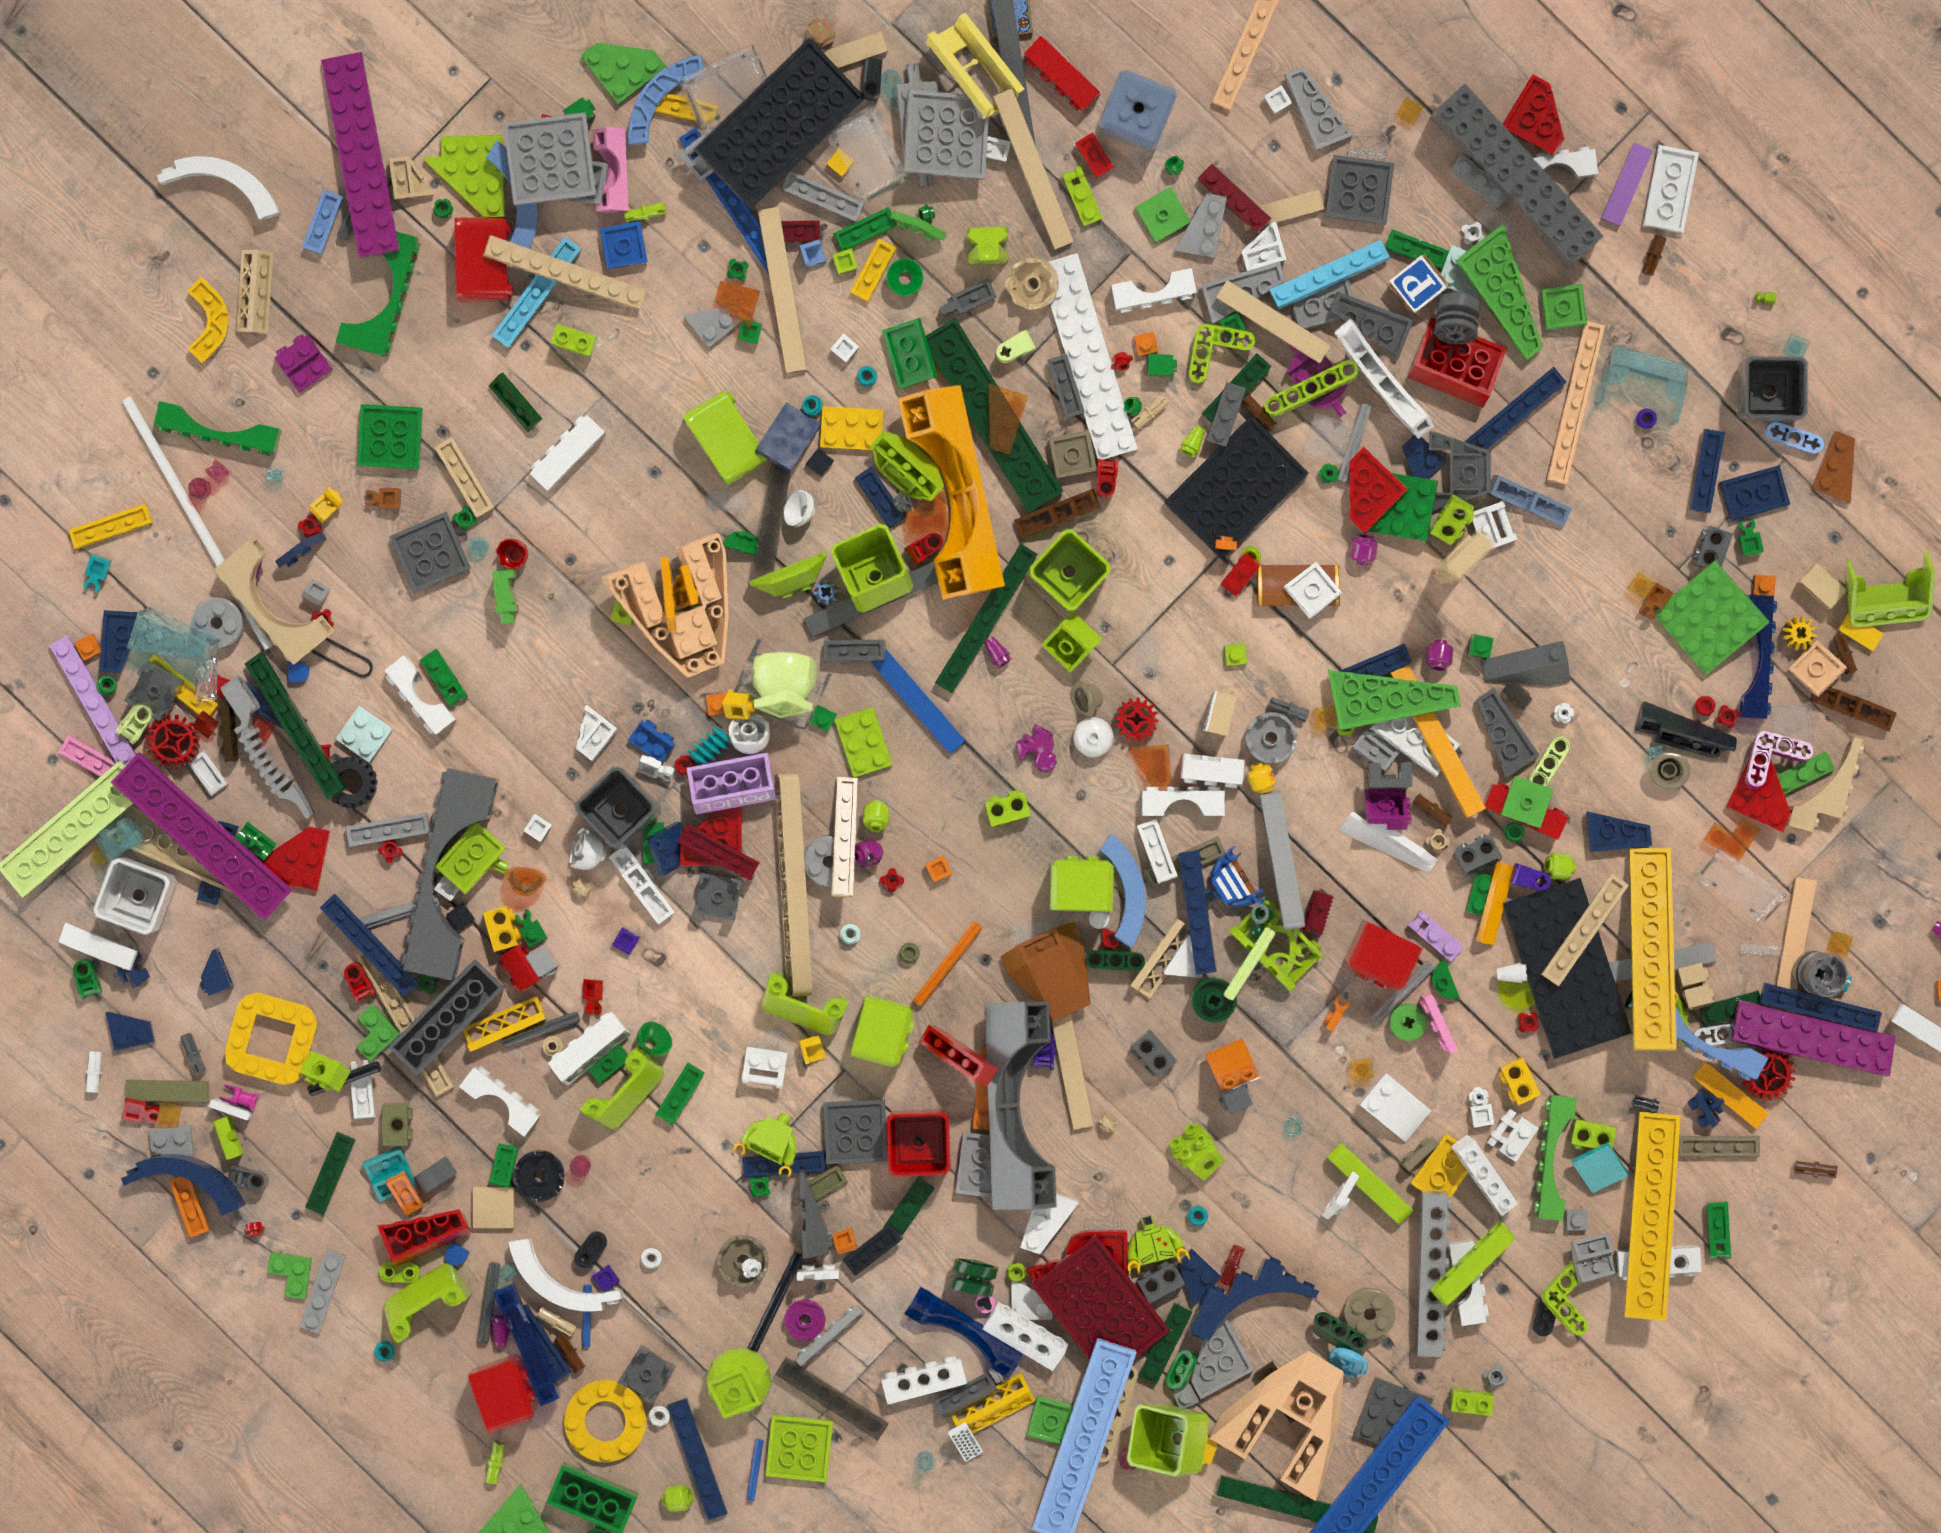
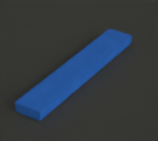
M887 649L886 661H870L949 753H952L965 741Z

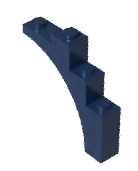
M1273 1257L1263 1259L1255 1280L1252 1279L1253 1275L1242 1271L1241 1274L1235 1273L1226 1294H1224L1225 1290L1214 1285L1213 1288L1207 1287L1188 1333L1209 1341L1215 1329L1227 1314L1238 1305L1256 1296L1274 1292H1287L1316 1299L1319 1291L1314 1289L1315 1285L1304 1281L1302 1284L1296 1281L1297 1277L1289 1273L1282 1275L1285 1267L1280 1265L1281 1261Z

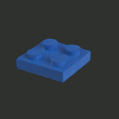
M640 221L600 228L608 270L648 262Z

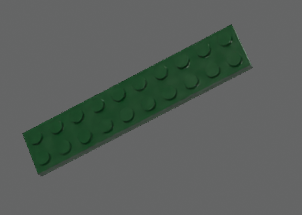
M953 318L926 335L932 359L950 387L961 386L968 417L1028 513L1064 492L957 319Z

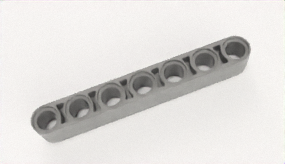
M1280 791L1259 794L1284 930L1305 927Z

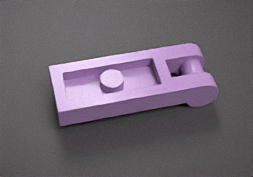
M1420 909L1414 921L1411 920L1408 926L1452 962L1464 946ZM1425 921L1428 926L1422 930L1419 926Z

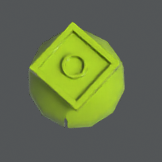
M744 1347L726 1349L712 1360L706 1375L709 1397L719 1408L723 1419L753 1411L766 1400L772 1386L768 1363L759 1353Z

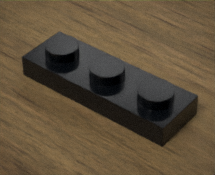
M890 1222L845 1257L843 1262L856 1276L903 1240V1237Z

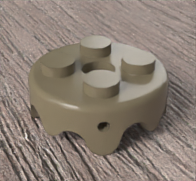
M737 1235L728 1239L721 1247L717 1258V1266L723 1279L729 1284L740 1287H748L759 1282L764 1277L769 1263L768 1252L760 1240L750 1235ZM740 1255H746L749 1259L752 1258L761 1263L762 1268L756 1277L747 1278L744 1276L742 1266L737 1261Z
M1364 1287L1347 1297L1344 1308V1320L1348 1326L1362 1333L1368 1340L1377 1339L1385 1335L1392 1328L1395 1321V1307L1384 1291ZM1372 1308L1375 1310L1376 1314L1373 1319H1366L1364 1317L1366 1309Z

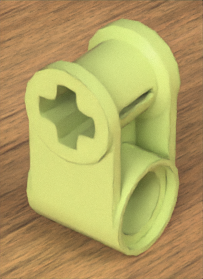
M1025 330L1000 344L996 351V357L1001 363H1009L1036 349V346L1028 331ZM1002 349L1010 350L1009 357L1001 356Z
M141 704L134 705L118 725L116 733L128 738L131 744L136 743L152 719L151 709ZM140 709H144L145 716L139 720L137 712Z

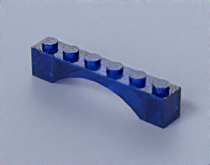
M1747 595L1770 622L1756 633L1759 646L1758 667L1752 683L1740 697L1739 718L1767 719V715L1771 714V703H1768V696L1772 694V682H1769L1770 674H1773L1774 668L1773 662L1770 661L1771 654H1774L1775 650L1772 633H1775L1776 621H1773V613L1777 611V601H1774V596Z
M512 1282L496 1289L493 1292L494 1297L519 1348L540 1407L561 1397L560 1390L515 1283Z
M922 1287L918 1289L904 1312L906 1316L921 1325L942 1326L963 1335L981 1351L990 1368L1007 1379L1014 1372L1023 1356V1353L984 1331L983 1324L970 1318Z

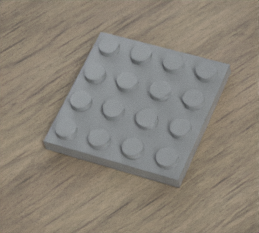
M909 89L903 172L984 180L989 117L984 120L981 112L967 95Z
M586 113L503 123L515 206L596 195Z

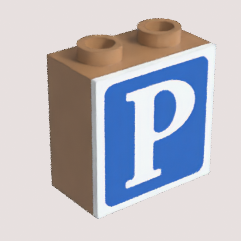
M1425 253L1390 280L1392 283L1390 286L1397 295L1400 294L1402 296L1404 305L1409 311L1413 310L1414 313L1450 286Z

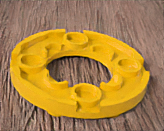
M608 1379L596 1380L581 1387L568 1403L564 1418L566 1435L571 1445L584 1457L598 1462L617 1461L632 1453L640 1444L647 1423L645 1407L637 1393L629 1386L626 1388L617 1381ZM598 1402H613L621 1408L625 1415L626 1423L624 1430L620 1436L613 1440H598L590 1435L586 1428V1414L590 1407Z

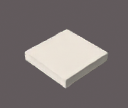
M1317 562L1284 586V589L1309 619L1342 595L1339 588Z

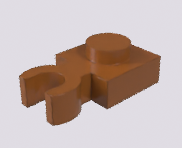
M379 488V494L375 491L367 490L365 494L372 495L373 500L367 501L365 504L375 506L379 503V509L400 510L402 489Z
M1655 582L1644 598L1647 604L1641 606L1639 613L1653 620L1656 616V610L1658 608L1663 610L1674 593Z

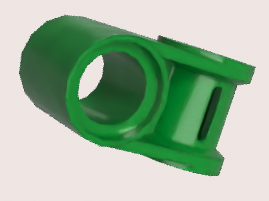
M82 959L76 962L73 966V973L81 1000L94 994L101 995L102 987L93 962L89 959ZM83 963L87 965V974H83L80 972V964Z

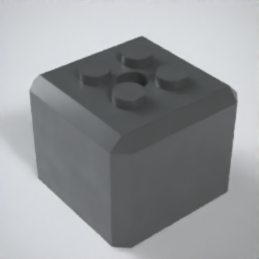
M1751 356L1738 365V417L1742 421L1795 422L1807 415L1808 362L1803 357ZM1766 385L1774 388L1773 396L1768 397L1764 394L1763 390Z
M612 767L575 803V810L610 847L615 849H624L661 814V806L627 770L621 767ZM623 803L626 805L627 811L624 815L616 813L618 804Z

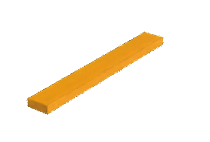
M1409 664L1390 673L1391 678L1417 681ZM1435 712L1412 716L1466 818L1486 809Z

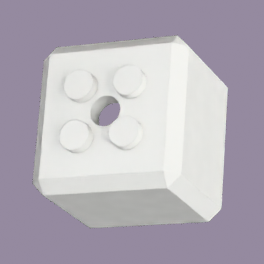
M126 857L118 858L111 861L94 907L95 915L145 935L158 931L177 881L174 875ZM137 889H141L145 893L142 901H138L134 897V892Z

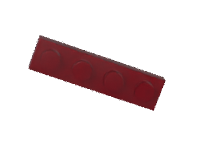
M1213 164L1198 177V181L1211 193L1226 196L1225 205L1256 234L1271 221L1272 218Z
M690 824L686 825L678 840L679 843L748 880L752 879L760 864L759 861Z

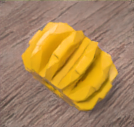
M1794 616L1792 619L1793 623L1789 620L1786 621L1789 628H1782L1783 632H1788V635L1782 638L1783 640L1790 639L1787 643L1788 647L1794 644V650H1798L1800 646L1803 650H1806V643L1810 646L1814 644L1810 638H1817L1816 634H1812V631L1817 630V627L1810 628L1813 621L1810 619L1805 623V616H1801L1800 620L1797 616ZM1796 629H1797V630L1803 629V631H1802L1803 637H1802V636H1801V637H1797V636H1796V635L1798 634V632L1796 631Z

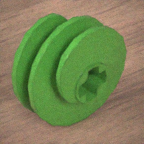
M1402 1004L1396 1007L1389 1019L1393 1034L1405 1041L1418 1039L1427 1028L1424 1012L1413 1004ZM1406 1017L1413 1019V1022L1410 1023L1411 1027L1403 1025L1406 1022Z

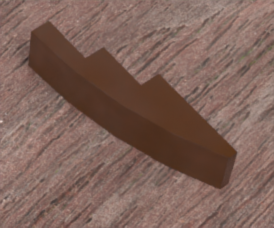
M1090 489L1024 515L1014 521L1020 537L1023 539L1099 509L1101 506L1094 489Z
M1830 686L1819 697L1812 693L1809 699L1813 703L1890 732L1897 714L1887 708Z

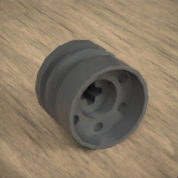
M1459 292L1442 295L1437 302V318L1434 332L1436 337L1441 341L1451 344H1467L1474 341L1478 335L1479 300L1472 295Z

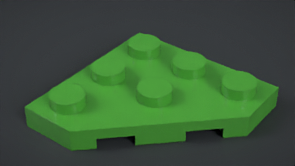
M596 43L581 54V57L618 105L647 84L661 70L667 68L654 50Z

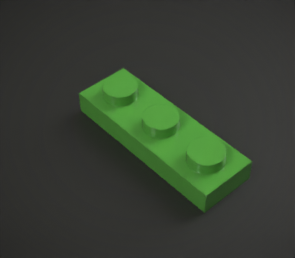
M1824 751L1808 761L1801 762L1777 775L1784 794L1835 770L1827 751Z

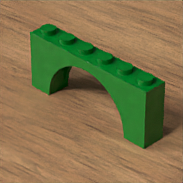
M397 232L400 251L382 254L389 263L393 274V291L387 306L380 314L369 321L358 324L341 322L336 343L386 357V353L390 354L393 345L390 339L392 333L395 334L398 328L396 318L398 314L402 313L404 302H401L403 294H407L409 289L408 276L413 274L415 263L413 262L414 255H418L421 243H418L419 239L417 237Z

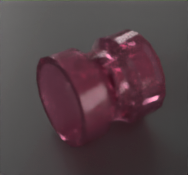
M194 478L190 481L188 490L193 497L205 499L211 494L212 486L203 478Z

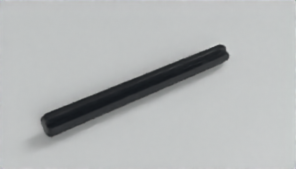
M798 1252L793 1253L747 1349L758 1352L803 1260L802 1254Z

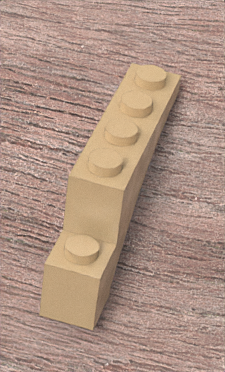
M1851 737L1841 763L1829 780L1811 797L1797 806H1790L1792 816L1787 826L1813 832V829H1816L1819 823L1817 813L1841 819L1842 815H1846L1848 809L1846 800L1847 796H1850L1853 791L1851 781L1853 775L1856 776L1859 764L1856 763L1858 756H1861L1863 753V739Z

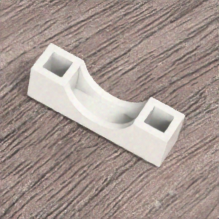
M1589 147L1577 148V152L1569 153V150L1557 151L1555 156H1549L1546 152L1536 154V158H1533L1543 169L1553 165L1565 167L1573 174L1575 179L1598 175L1595 149L1589 150Z
M1192 268L1172 272L1167 286L1155 293H1146L1139 290L1132 281L1111 285L1115 310H1120L1121 313L1133 311L1132 307L1140 306L1141 309L1153 307L1152 303L1160 302L1161 305L1173 303L1172 299L1181 298V301L1189 300L1197 293Z
M403 655L385 670L387 673L386 679L392 686L397 685L400 689L398 692L400 697L405 702L408 700L412 704V712L418 718L420 716L426 722L423 725L430 734L434 732L435 735H438L457 720L444 703L429 705L417 696L414 684L419 671L406 655Z
M1146 787V791H1142V816H1163L1171 803L1181 799H1187L1197 804L1204 816H1225V791H1220V787H1208V791H1200V787H1187V791H1179V787H1167V791H1159V787Z
M475 1066L459 1087L474 1099L483 1095L500 1097L509 1109L508 1125L525 1136L541 1116L538 1114L539 1109L531 1103L527 1105L521 1101L523 1097L515 1091L512 1093L505 1088L507 1085L500 1079H492L487 1069L482 1066L479 1068Z
M1469 1239L1450 1242L1448 1251L1450 1263L1453 1266L1475 1245L1474 1241ZM1479 1276L1470 1284L1465 1298L1457 1303L1459 1321L1462 1326L1485 1323L1486 1317L1489 1316L1488 1306L1483 1304V1296H1486L1484 1284H1480Z

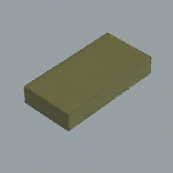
M836 1164L809 1180L815 1198L818 1200L844 1185L848 1180L839 1165Z

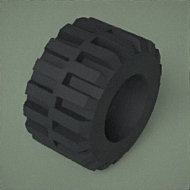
M344 757L332 763L339 777L347 770H354L362 778V787L359 792L350 795L341 791L332 798L331 801L341 807L355 808L365 805L373 798V794L377 790L376 784H378V780H376L377 774L372 769L371 764H368L366 760L359 757Z

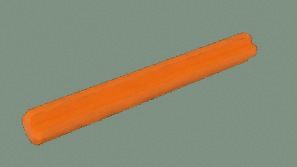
M977 922L971 924L916 994L913 1001L917 1005L922 1006L975 939L982 930L980 924Z

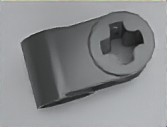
M231 1165L230 1181L236 1188L259 1191L268 1185L269 1178L266 1173L243 1166ZM255 1176H259L262 1179L261 1186L254 1184L253 1179Z

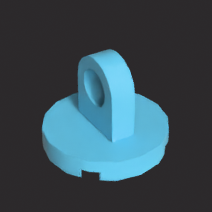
M1354 1343V1345H1357L1359 1348L1362 1347L1360 1344ZM1335 1348L1331 1350L1328 1356V1362L1344 1371L1345 1376L1357 1377V1375H1360L1362 1377L1368 1370L1366 1359L1352 1350Z

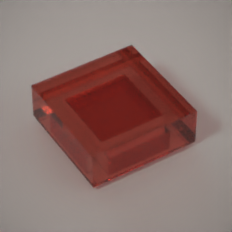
M202 711L192 727L197 728L202 735L209 738L214 733L219 722L205 711Z
M258 714L252 723L254 729L258 727L260 730L255 736L266 742L275 729L276 724Z

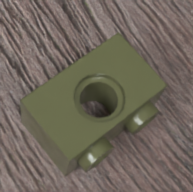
M384 1103L382 1105V1146H407L409 1141L413 1140V1129L409 1128V1120H413V1108H409V1103ZM394 1119H400L403 1122L401 1130L393 1127Z

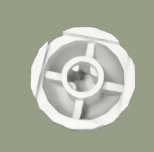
M752 713L749 720H733L729 726L731 743L735 749L744 754H756L762 751L770 739L769 723L763 719V716Z
M1097 717L1085 718L1079 722L1073 734V741L1077 750L1081 754L1092 758L1100 757L1107 753L1114 739L1113 730L1108 722Z
M582 828L577 833V836H580L578 842L574 841L572 844L569 862L573 863L571 865L572 868L589 870L605 859L606 850L604 849L602 838L596 832Z

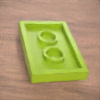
M874 707L834 719L853 777L893 765Z
M475 822L435 867L463 893L467 894L504 853L507 847L479 822Z

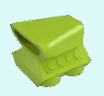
M976 227L967 229V241L975 246L968 254V263L970 265L1006 264L1008 262L1009 255L1001 246L1008 239L1007 227Z

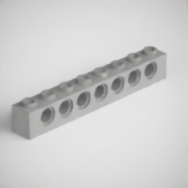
M1421 1191L1416 1326L1417 1356L1442 1357V1351H1446V1339H1443V1331L1447 1330V1319L1444 1318V1311H1447L1448 1305L1444 1306L1437 1297H1428L1432 1286L1445 1274V1270H1449V1258H1446V1250L1450 1248V1238L1446 1237L1447 1230H1450L1451 1223L1450 1217H1447V1209H1451V1197H1448L1446 1191ZM1438 1208L1441 1210L1440 1216L1432 1217L1431 1211ZM1433 1229L1440 1230V1235L1436 1238L1430 1237V1232ZM1433 1249L1440 1251L1439 1256L1436 1258L1429 1256L1430 1251ZM1433 1269L1439 1271V1275L1436 1278L1428 1276L1429 1272ZM1430 1310L1438 1312L1437 1316L1432 1319L1427 1317V1313ZM1430 1330L1437 1331L1436 1337L1432 1339L1427 1338L1426 1334Z

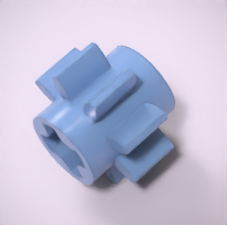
M825 579L824 585L816 584L819 591L814 592V594L820 596L818 602H821L823 599L826 600V605H829L830 599L836 601L834 593H838L839 590L833 589L835 582L828 585ZM823 587L825 589L831 588L830 593L832 595L830 597H822L823 592L821 590Z

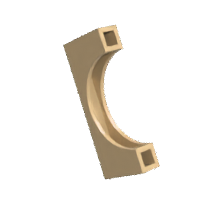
M1481 530L1473 537L1467 535L1433 569L1435 572L1433 576L1441 584L1459 581L1495 544Z
M254 536L215 568L214 571L217 573L218 579L230 588V593L240 600L244 610L256 619L259 628L266 631L270 636L271 642L281 649L285 659L294 665L335 630L322 615L310 622L290 623L277 618L264 606L257 592L256 573L261 560L269 551Z

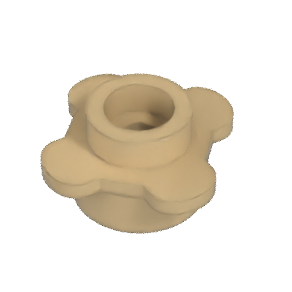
M1435 829L1434 834L1426 838V844L1431 845L1435 853H1441L1442 848L1450 844V838L1445 837L1441 829Z

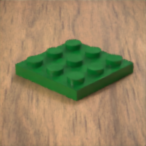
M361 404L357 466L420 469L423 408Z
M1392 473L1408 490L1368 532L1427 542L1438 481Z

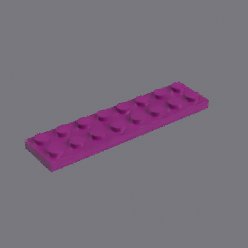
M1740 1000L1736 1006L1731 1037L1732 1042L1885 1077L1890 1076L1896 1036Z

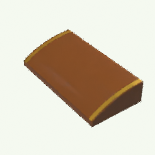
M1261 565L1257 570V606H1298L1284 589V586L1311 565ZM1319 565L1340 590L1339 565ZM1340 596L1327 606H1340Z

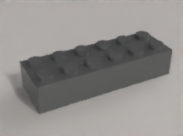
M474 959L388 1048L418 1076L505 987Z

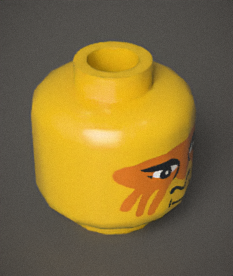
M1257 762L1250 766L1251 769L1247 772L1246 776L1251 789L1259 794L1271 791L1276 783L1271 766L1262 764V762Z

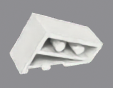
M1182 754L1180 778H1184V783L1196 784L1197 780L1205 781L1204 785L1217 786V782L1225 783V787L1237 788V784L1242 785L1245 760Z
M1056 1193L1057 1207L1033 1209L1020 1248L1041 1254L1078 1205L1079 1200Z

